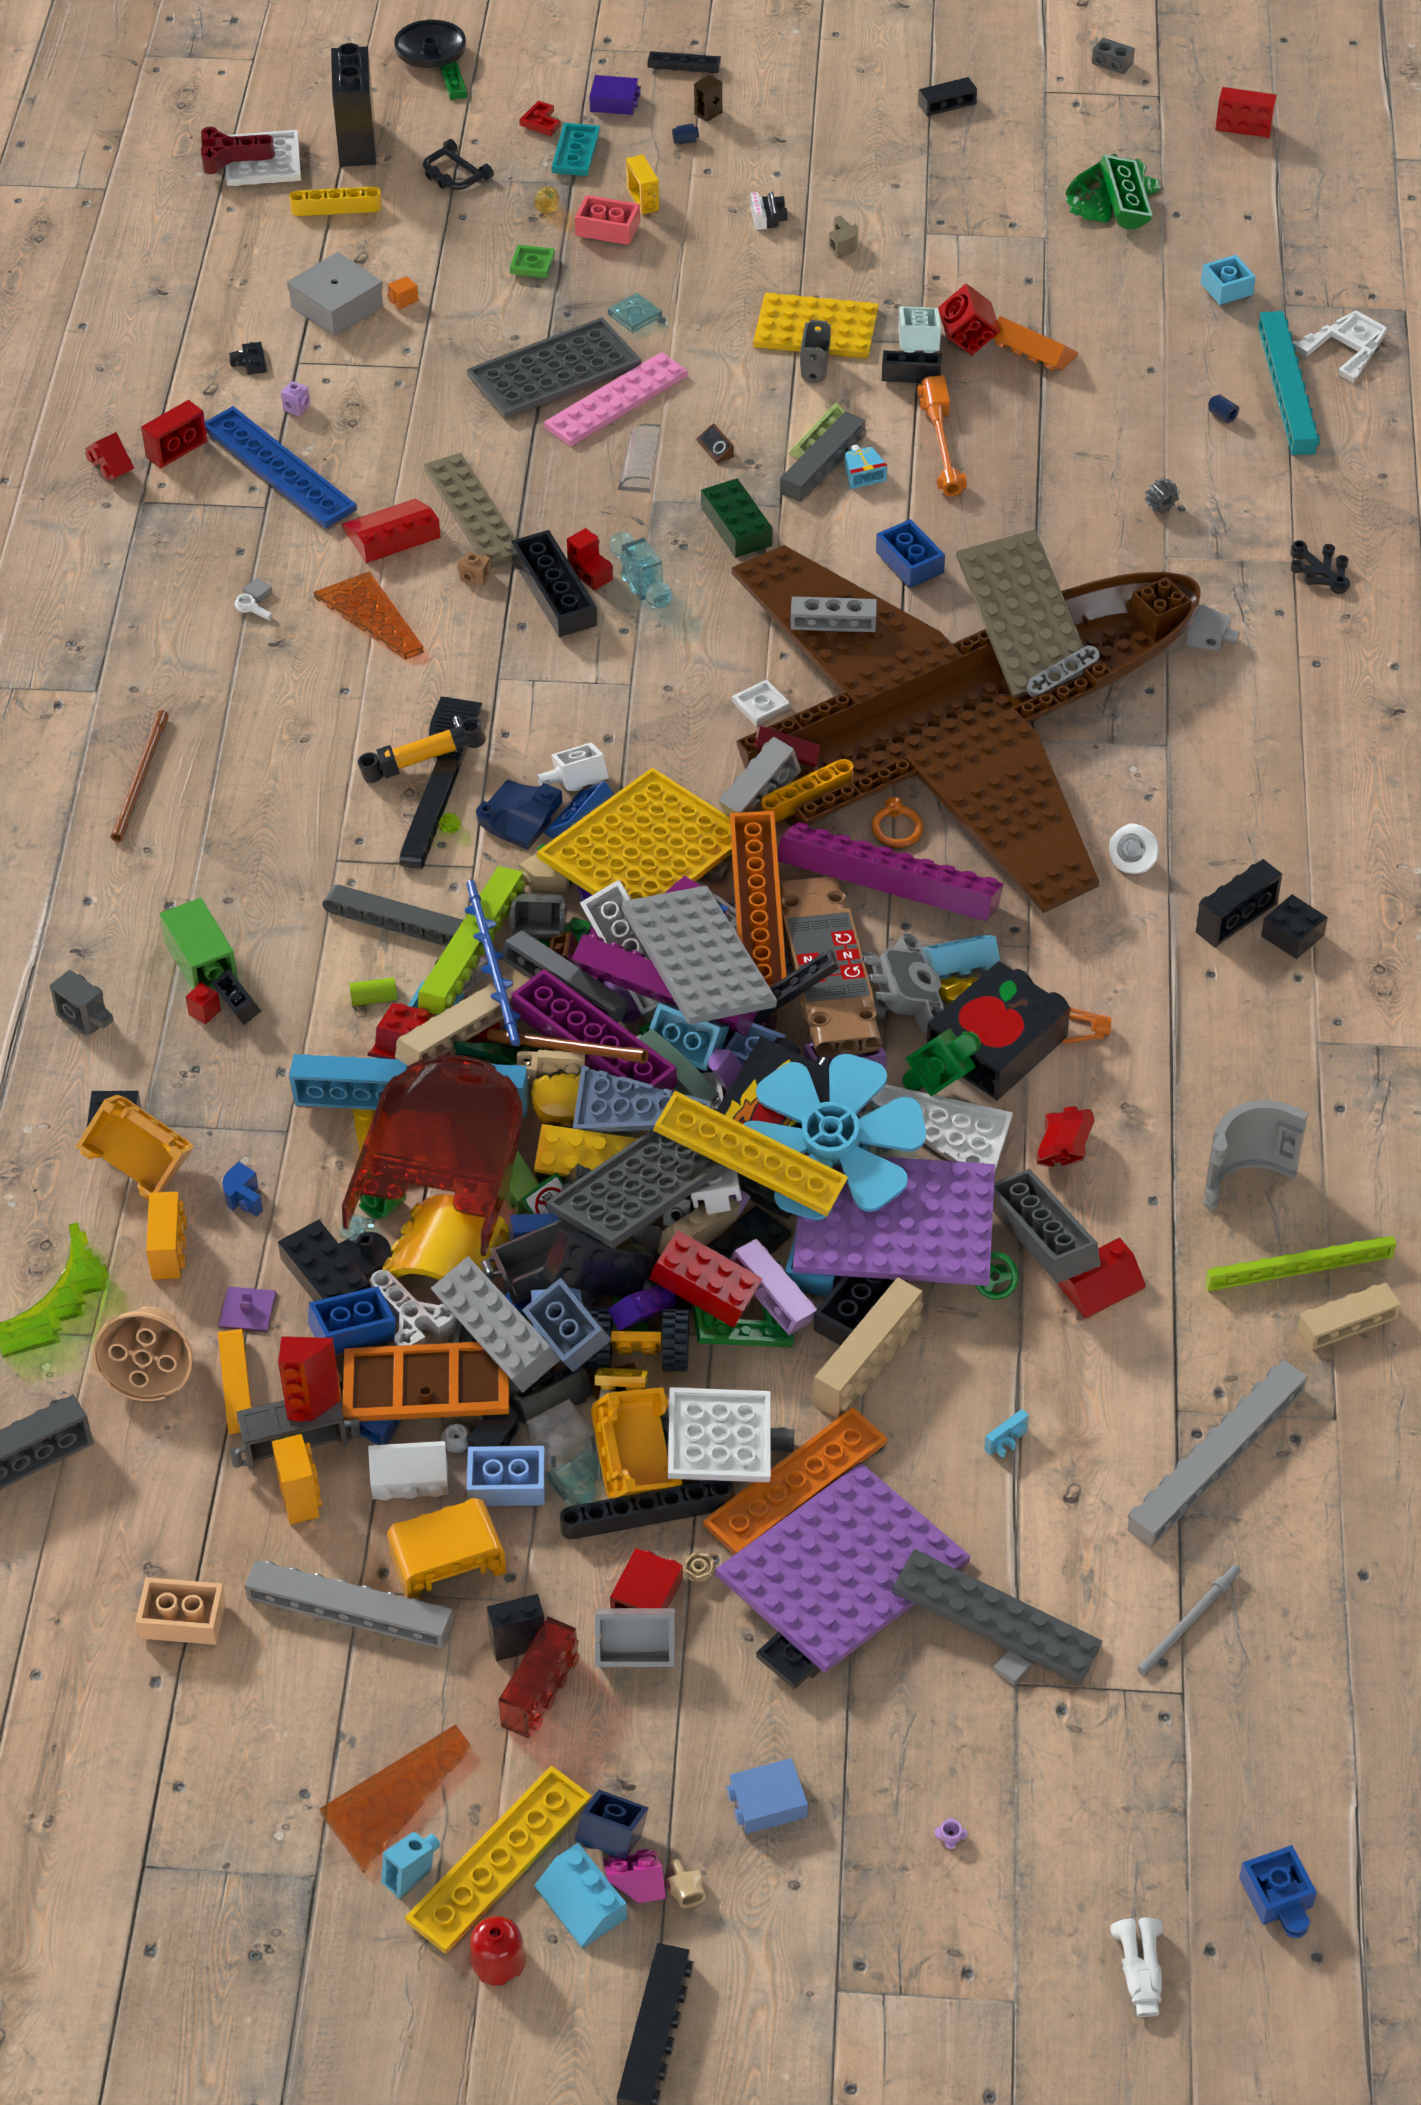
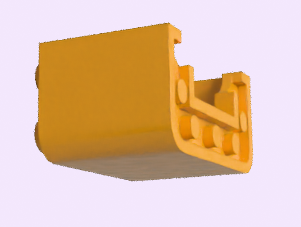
M471 1498L461 1504L446 1506L441 1510L429 1514H421L404 1522H396L387 1531L389 1554L406 1598L420 1599L419 1595L425 1588L427 1591L432 1590L431 1583L477 1568L480 1569L481 1574L486 1573V1569L492 1570L494 1577L507 1573L504 1549L487 1506L482 1499Z

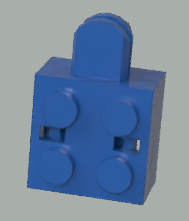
M1293 1845L1242 1862L1239 1879L1262 1924L1265 1925L1279 1920L1289 1937H1303L1308 1932L1310 1919L1305 1910L1313 1908L1317 1891Z

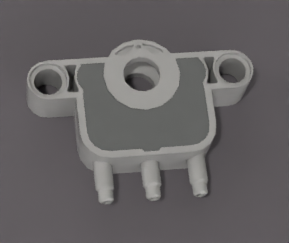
M905 933L892 948H887L880 957L863 956L861 961L862 963L873 965L874 974H870L868 980L878 983L880 992L875 994V999L884 1001L886 1006L894 1013L914 1016L919 1029L927 1034L928 1022L944 1009L938 993L941 982L938 974L928 966L917 937L913 934ZM918 972L925 974L929 978L930 984H927L922 978L917 976Z

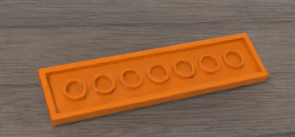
M852 1407L771 1468L770 1482H753L705 1518L703 1526L735 1555L851 1469L887 1444V1437Z

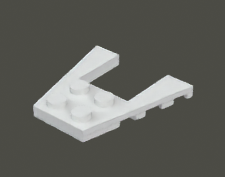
M1354 311L1336 320L1335 324L1331 326L1326 325L1321 328V331L1315 334L1310 333L1304 336V340L1300 342L1294 341L1292 344H1295L1296 352L1305 357H1308L1330 337L1358 351L1338 369L1339 376L1355 383L1386 335L1387 327L1358 311Z

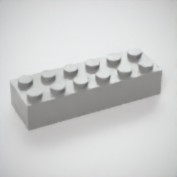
M469 1256L431 1287V1290L522 1393L560 1361V1358L551 1346Z

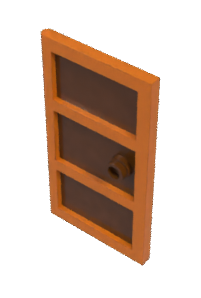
M478 1342L344 1349L342 1408L344 1421L357 1419L361 1422L509 1414V1377Z

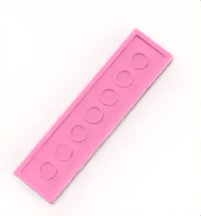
M660 352L546 420L544 428L571 447L688 377V370Z

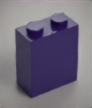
M595 75L589 96L590 112L633 115L634 109L638 108V97L641 96V86H638V78Z

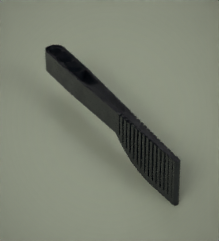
M441 696L430 723L429 736L455 728L453 717L460 716L462 722L468 718L478 719L483 703ZM467 747L433 758L435 766L402 846L399 858L400 866L415 869L424 868Z

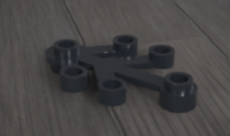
M1297 540L1291 545L1290 555L1293 558H1304L1312 565H1304L1301 560H1293L1291 562L1290 569L1293 573H1305L1304 582L1307 585L1330 586L1331 590L1337 594L1347 591L1350 587V580L1345 577V569L1348 566L1349 559L1345 555H1339L1335 563L1336 567H1338L1337 575L1331 571L1332 556L1335 553L1334 545L1325 544L1323 546V563L1307 550L1308 547L1304 541ZM1317 575H1324L1326 578L1317 577Z

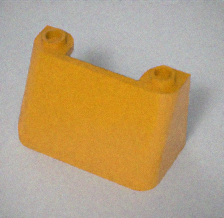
M119 1095L104 1099L75 1146L81 1150L80 1153L84 1157L91 1160L101 1157L138 1182L139 1194L146 1199H149V1193L163 1191L194 1148L187 1139L130 1100Z
M664 1387L610 1392L593 1403L591 1417L608 1499L683 1485V1479H668V1453L661 1422V1416L664 1415L669 1406L668 1397L664 1393Z

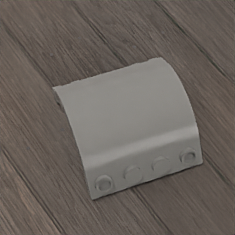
M1270 1100L1247 1102L1230 1110L1222 1118L1214 1131L1205 1186L1204 1207L1209 1210L1217 1208L1220 1183L1230 1173L1239 1169L1249 1167L1266 1168L1294 1179L1298 1170L1308 1112L1282 1102Z

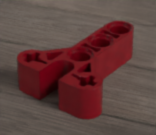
M210 126L203 128L201 131V159L203 172L206 174H215L220 168L232 162L270 160L275 157L274 140L270 135L228 136L219 132L215 127Z

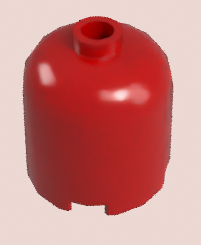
M491 1916L480 1921L475 1926L470 1937L471 1967L479 1976V1979L489 1985H505L506 1981L513 1979L515 1976H520L525 1967L526 1952L519 1927L511 1919L503 1916Z

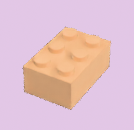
M146 1577L135 1622L139 1639L217 1645L226 1603L223 1583Z

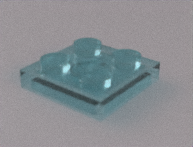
M635 293L608 308V315L634 333L661 318L662 310L639 293Z

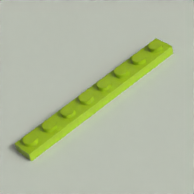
M1394 1236L1377 1237L1372 1240L1355 1241L1339 1246L1332 1245L1328 1248L1317 1250L1310 1249L1305 1252L1284 1254L1273 1258H1262L1246 1263L1239 1262L1235 1265L1224 1267L1217 1266L1207 1269L1205 1285L1209 1292L1393 1258L1397 1243Z

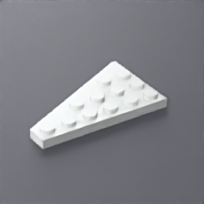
M887 1084L870 1100V1106L878 1109L900 1097L915 1099L922 1109L926 1128V1141L924 1144L948 1161L995 1164L996 1173L1013 1112L936 1095L930 1097L927 1093Z

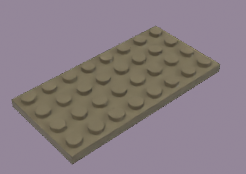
M1036 529L956 552V557L1013 699L1028 695L1027 685L1032 677L1084 647ZM1075 663L1066 664L1067 669L1070 671L1078 669ZM1057 673L1048 675L1052 681L1060 680V676ZM1034 684V685H1033V689L1037 688V689L1040 690V689H1041V685L1036 686V685Z

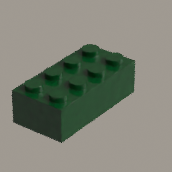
M738 478L701 489V509L735 558L772 546L773 528Z

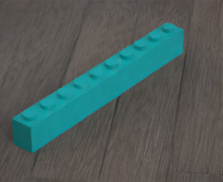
M1283 311L1260 312L1258 329L1291 455L1315 454L1316 447L1320 445V435L1316 434V421L1312 419V407L1309 408V395L1305 394L1306 384L1302 382V369L1298 368L1299 358L1295 356L1296 349L1295 344H1292V332L1288 331V319H1285Z

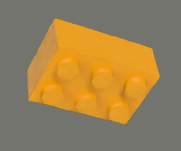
M178 1191L149 1193L146 1253L152 1280L181 1279L182 1269H186V1256L183 1254V1249H187V1238L184 1235V1230L188 1228L187 1216H183L185 1215L184 1201H180Z
M302 1434L272 1441L279 1486L289 1524L319 1518L318 1507L323 1505L317 1479L318 1474L315 1463L312 1461L310 1444H304Z

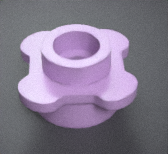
M948 1818L941 1824L940 1828L935 1829V1837L944 1841L948 1849H954L956 1843L961 1839H966L967 1831L962 1828L958 1821Z

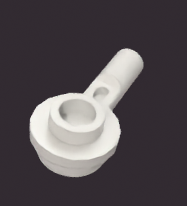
M240 594L235 600V608L240 612H253L268 621L273 617L271 612L259 607L255 603V599L249 594Z

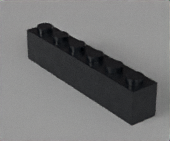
M661 1943L656 1945L617 2094V2105H659L661 2090H658L660 2081H665L668 2064L664 2062L666 2055H671L675 2038H672L671 2035L673 2028L678 2029L681 2012H678L680 2003H685L688 1987L684 1986L686 1977L691 1978L694 1961L690 1960V1949Z

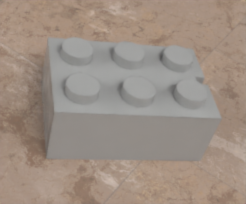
M596 1608L595 1667H675V1608Z

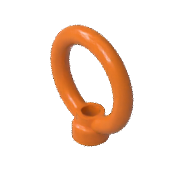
M899 797L888 798L885 801V807L877 811L871 821V829L875 838L882 844L893 848H904L913 845L922 836L924 828L923 821L918 813L909 807L903 806L902 799ZM903 814L909 817L915 825L913 834L905 839L890 838L880 829V822L887 815L898 817Z

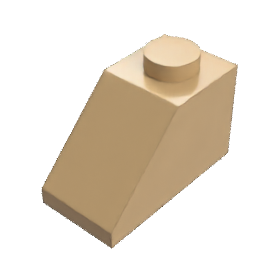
M537 853L520 863V871H523V881L526 882V886L528 885L534 891L568 892L570 890L569 879L537 859Z

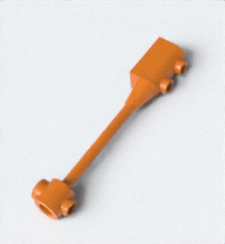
M930 376L923 379L921 385L917 386L918 397H923L920 398V409L926 410L927 415L935 425L945 469L941 472L940 477H937V489H943V493L946 496L953 497L959 495L963 489H966V474L952 468L946 441L943 417H949L950 399L945 377Z

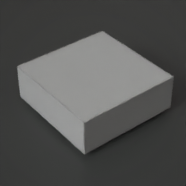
M258 578L242 588L243 594L251 595L257 603L272 593V587Z
M1009 1650L994 1666V1672L1015 1686L1029 1671L1031 1663Z

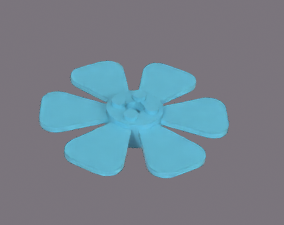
M852 1054L838 1055L830 1063V1102L820 1103L810 1073L801 1063H786L758 1084L756 1095L759 1103L770 1110L801 1123L802 1129L761 1121H748L743 1124L802 1154L807 1152L808 1157L832 1169L833 1165L841 1164L844 1175L848 1176L847 1183L855 1204L861 1210L867 1212L881 1209L906 1189L908 1179L903 1168L860 1148V1143L901 1151H915L920 1149L926 1141V1128L920 1104L910 1097L897 1098L858 1119L856 1114L886 1085L887 1073L881 1064ZM775 1191V1202L780 1209L812 1220L826 1218V1216Z

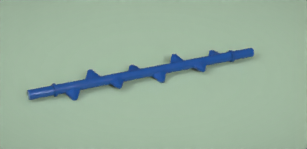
M469 880L466 885L470 896L469 901L472 905L466 907L464 911L476 917L480 932L473 936L483 943L489 963L481 967V972L493 977L496 992L492 993L490 997L500 1003L505 1020V1029L508 1031L511 1045L517 1046L520 1044L515 1020L520 1019L521 1015L511 1010L506 989L513 986V981L502 978L497 960L503 959L504 956L502 953L494 950L489 929L495 927L496 922L485 918L481 905V896L478 894L475 881Z

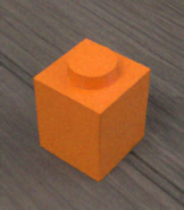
M408 276L388 284V300L398 309H402L419 301L418 287Z

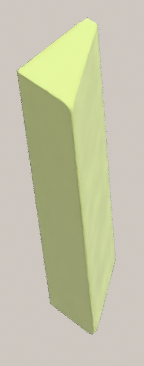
M835 402L791 449L789 454L800 458L845 411Z

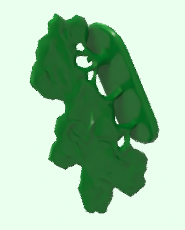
M1135 159L1146 194L1151 195L1160 191L1159 180L1145 176L1147 166L1141 160ZM1100 162L1076 176L1067 187L1065 195L1067 196L1066 202L1071 206L1070 213L1075 216L1081 215L1085 220L1107 223L1112 215L1110 209L1112 204L1105 180L1102 179L1104 177ZM1097 181L1101 183V186L1097 189L1088 188ZM1086 192H1088V193L1090 194V196H1091V199H1090V200H1086V198H1085V195L1087 194Z

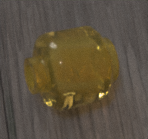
M550 186L540 188L534 200L537 210L545 214L555 211L560 200L559 193Z

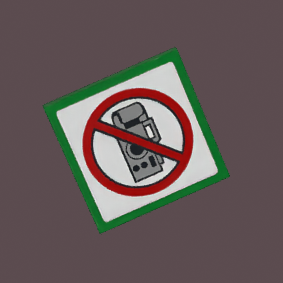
M555 1173L520 1198L528 1213L554 1214L547 1210L546 1202L562 1191L563 1181L559 1174Z

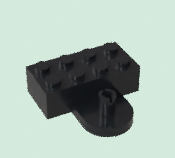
M319 1219L278 1241L280 1259L313 1301L371 1288L368 1279L375 1272L383 1270V1264L391 1257L390 1243L381 1234L361 1232L338 1243Z

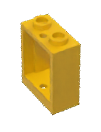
M642 154L626 158V189L636 204H640L641 214L659 211V179L645 156Z

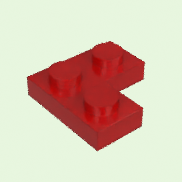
M538 100L519 119V123L522 127L552 136L560 128V120L549 117L554 112L553 105Z

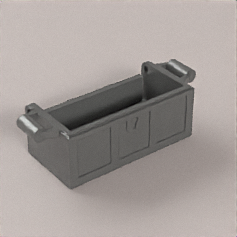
M560 1219L490 1249L492 1255L481 1262V1267L489 1279L494 1277L502 1278L514 1305L531 1298V1290H545L552 1285L542 1274L558 1228L587 1233L564 1219ZM495 1261L498 1271H494L491 1262Z
M284 1400L236 1412L243 1446L232 1449L230 1454L232 1465L235 1468L248 1466L249 1469H254L251 1449L254 1460L258 1461L274 1457L272 1441L302 1434L304 1444H310V1448L338 1441V1436L334 1425H337L342 1446H347L348 1441L361 1436L360 1423L357 1419L344 1421L339 1402L315 1420L302 1422L287 1420ZM350 1426L351 1434L346 1435L345 1427ZM245 1452L246 1459L242 1460L241 1453Z

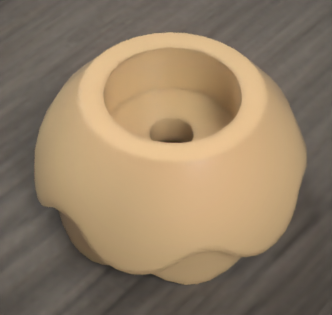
M695 1552L684 1560L683 1572L689 1580L702 1583L713 1576L715 1562L708 1554Z

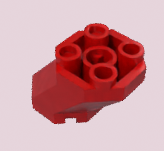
M1070 1106L1064 1108V1112H1053L1045 1115L1046 1132L1035 1155L1037 1165L1055 1167L1054 1163L1061 1162V1166L1083 1161L1086 1156L1085 1143L1095 1122L1094 1113L1091 1109L1078 1110L1077 1106Z

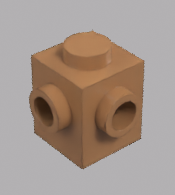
M467 551L463 559L459 560L457 566L460 572V580L483 586L491 573L490 557Z

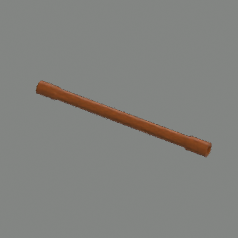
M164 710L156 712L151 732L118 820H116L110 837L115 842H121L124 839L130 816L159 738L169 717V714Z
M489 1029L487 1033L489 1042L511 1044L507 1030ZM518 1033L519 1045L623 1059L643 1064L648 1060V1051L646 1049L623 1048Z

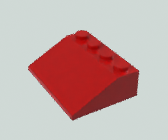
M416 498L341 523L342 528L365 563L441 538L439 518L430 506Z

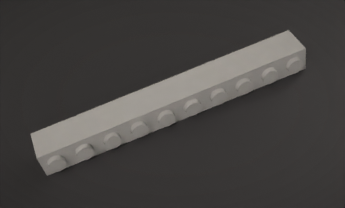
M1285 1360L1278 1366H1272L1266 1378L1262 1382L1260 1380L1256 1382L1251 1393L1247 1397L1243 1396L1238 1401L1236 1408L1224 1415L1221 1424L1217 1428L1212 1427L1207 1433L1206 1439L1202 1443L1198 1442L1195 1444L1190 1455L1186 1459L1182 1458L1177 1463L1171 1475L1166 1474L1160 1481L1159 1487L1155 1491H1149L1143 1503L1139 1507L1135 1506L1130 1511L1127 1517L1129 1519L1127 1530L1152 1548L1305 1391L1308 1376Z

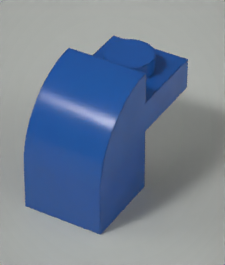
M238 1161L226 1172L222 1181L225 1202L232 1211L239 1206L243 1211L250 1212L257 1217L263 1211L261 1196L254 1192L258 1188L256 1172Z

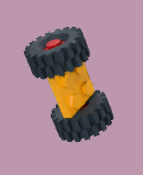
M587 1307L588 1311L612 1340L585 1362V1369L611 1368L613 1348V1351H617L619 1355H632V1352H642V1355L655 1356L657 1352H662V1371L687 1372L689 1309H664L661 1334V1332L613 1331V1319L608 1312V1307Z

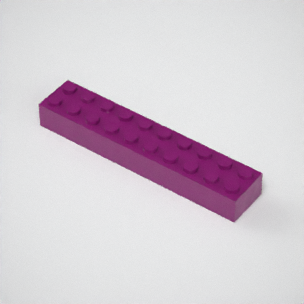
M804 823L792 825L781 835L777 853L778 861L986 922L999 908L1004 883L998 882L993 877L983 878L976 876V873L972 871H959L951 865H938L930 859H917L909 853H896L888 847H875L867 841L858 842L851 840L846 835L837 836L830 834L825 829L816 830L809 828Z

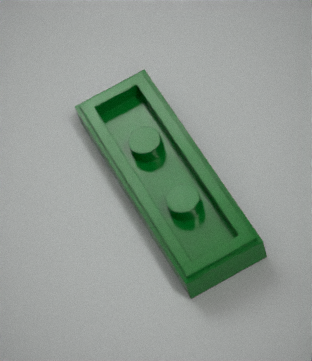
M457 61L441 66L440 71L449 99L467 98V90Z

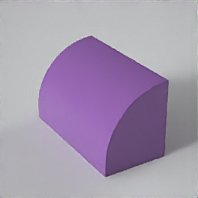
M715 1049L709 1058V1067L728 1092L742 1065L732 1051Z

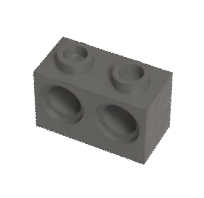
M1102 38L1093 48L1092 64L1125 74L1134 63L1135 48Z

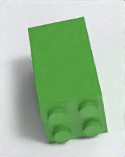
M201 897L159 913L165 944L192 990L200 982L216 990L211 982L228 969L238 980L234 951Z

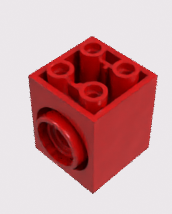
M967 283L938 307L946 337L971 356L1001 332L992 302Z

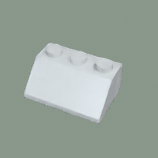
M445 1441L368 1446L370 1484L373 1500H389L391 1498L412 1499L422 1496L439 1497L441 1495H449Z

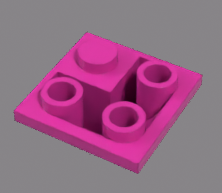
M648 1848L635 1851V1854L628 1855L626 1859L614 1858L610 1855L608 1858L602 1859L607 1880L636 1902L643 1903L666 1899L662 1866L656 1850L651 1851Z

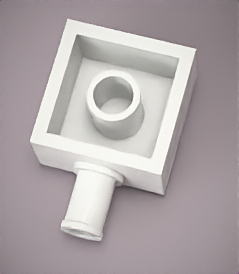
M593 743L552 754L554 770L537 774V778L540 779L538 780L540 786L543 783L550 785L559 782L567 791H578L583 786L595 785L609 779L604 755Z

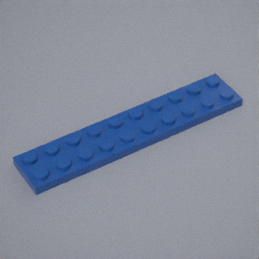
M234 406L205 421L207 434L325 529L357 511V504Z

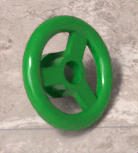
M994 1251L991 1252V1259L1002 1260L1008 1267L1004 1264L994 1265L990 1260L989 1286L975 1285V1287L983 1296L993 1300H1000L1010 1296L1015 1291L1019 1281V1272L1016 1264L1009 1256ZM995 1271L999 1273V1279L995 1277ZM1007 1280H1011L1006 1290L997 1293L992 1292L996 1284H1002Z

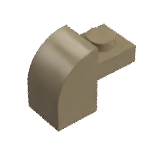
M842 216L834 217V231L829 232V248L839 258L853 253L858 246L857 224L850 226Z

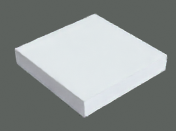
M767 679L732 696V702L755 726L791 710V703Z

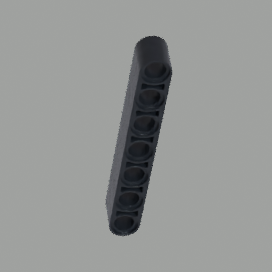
M706 1480L569 1506L560 1513L561 1534L570 1540L710 1514L733 1498V1485L731 1481Z

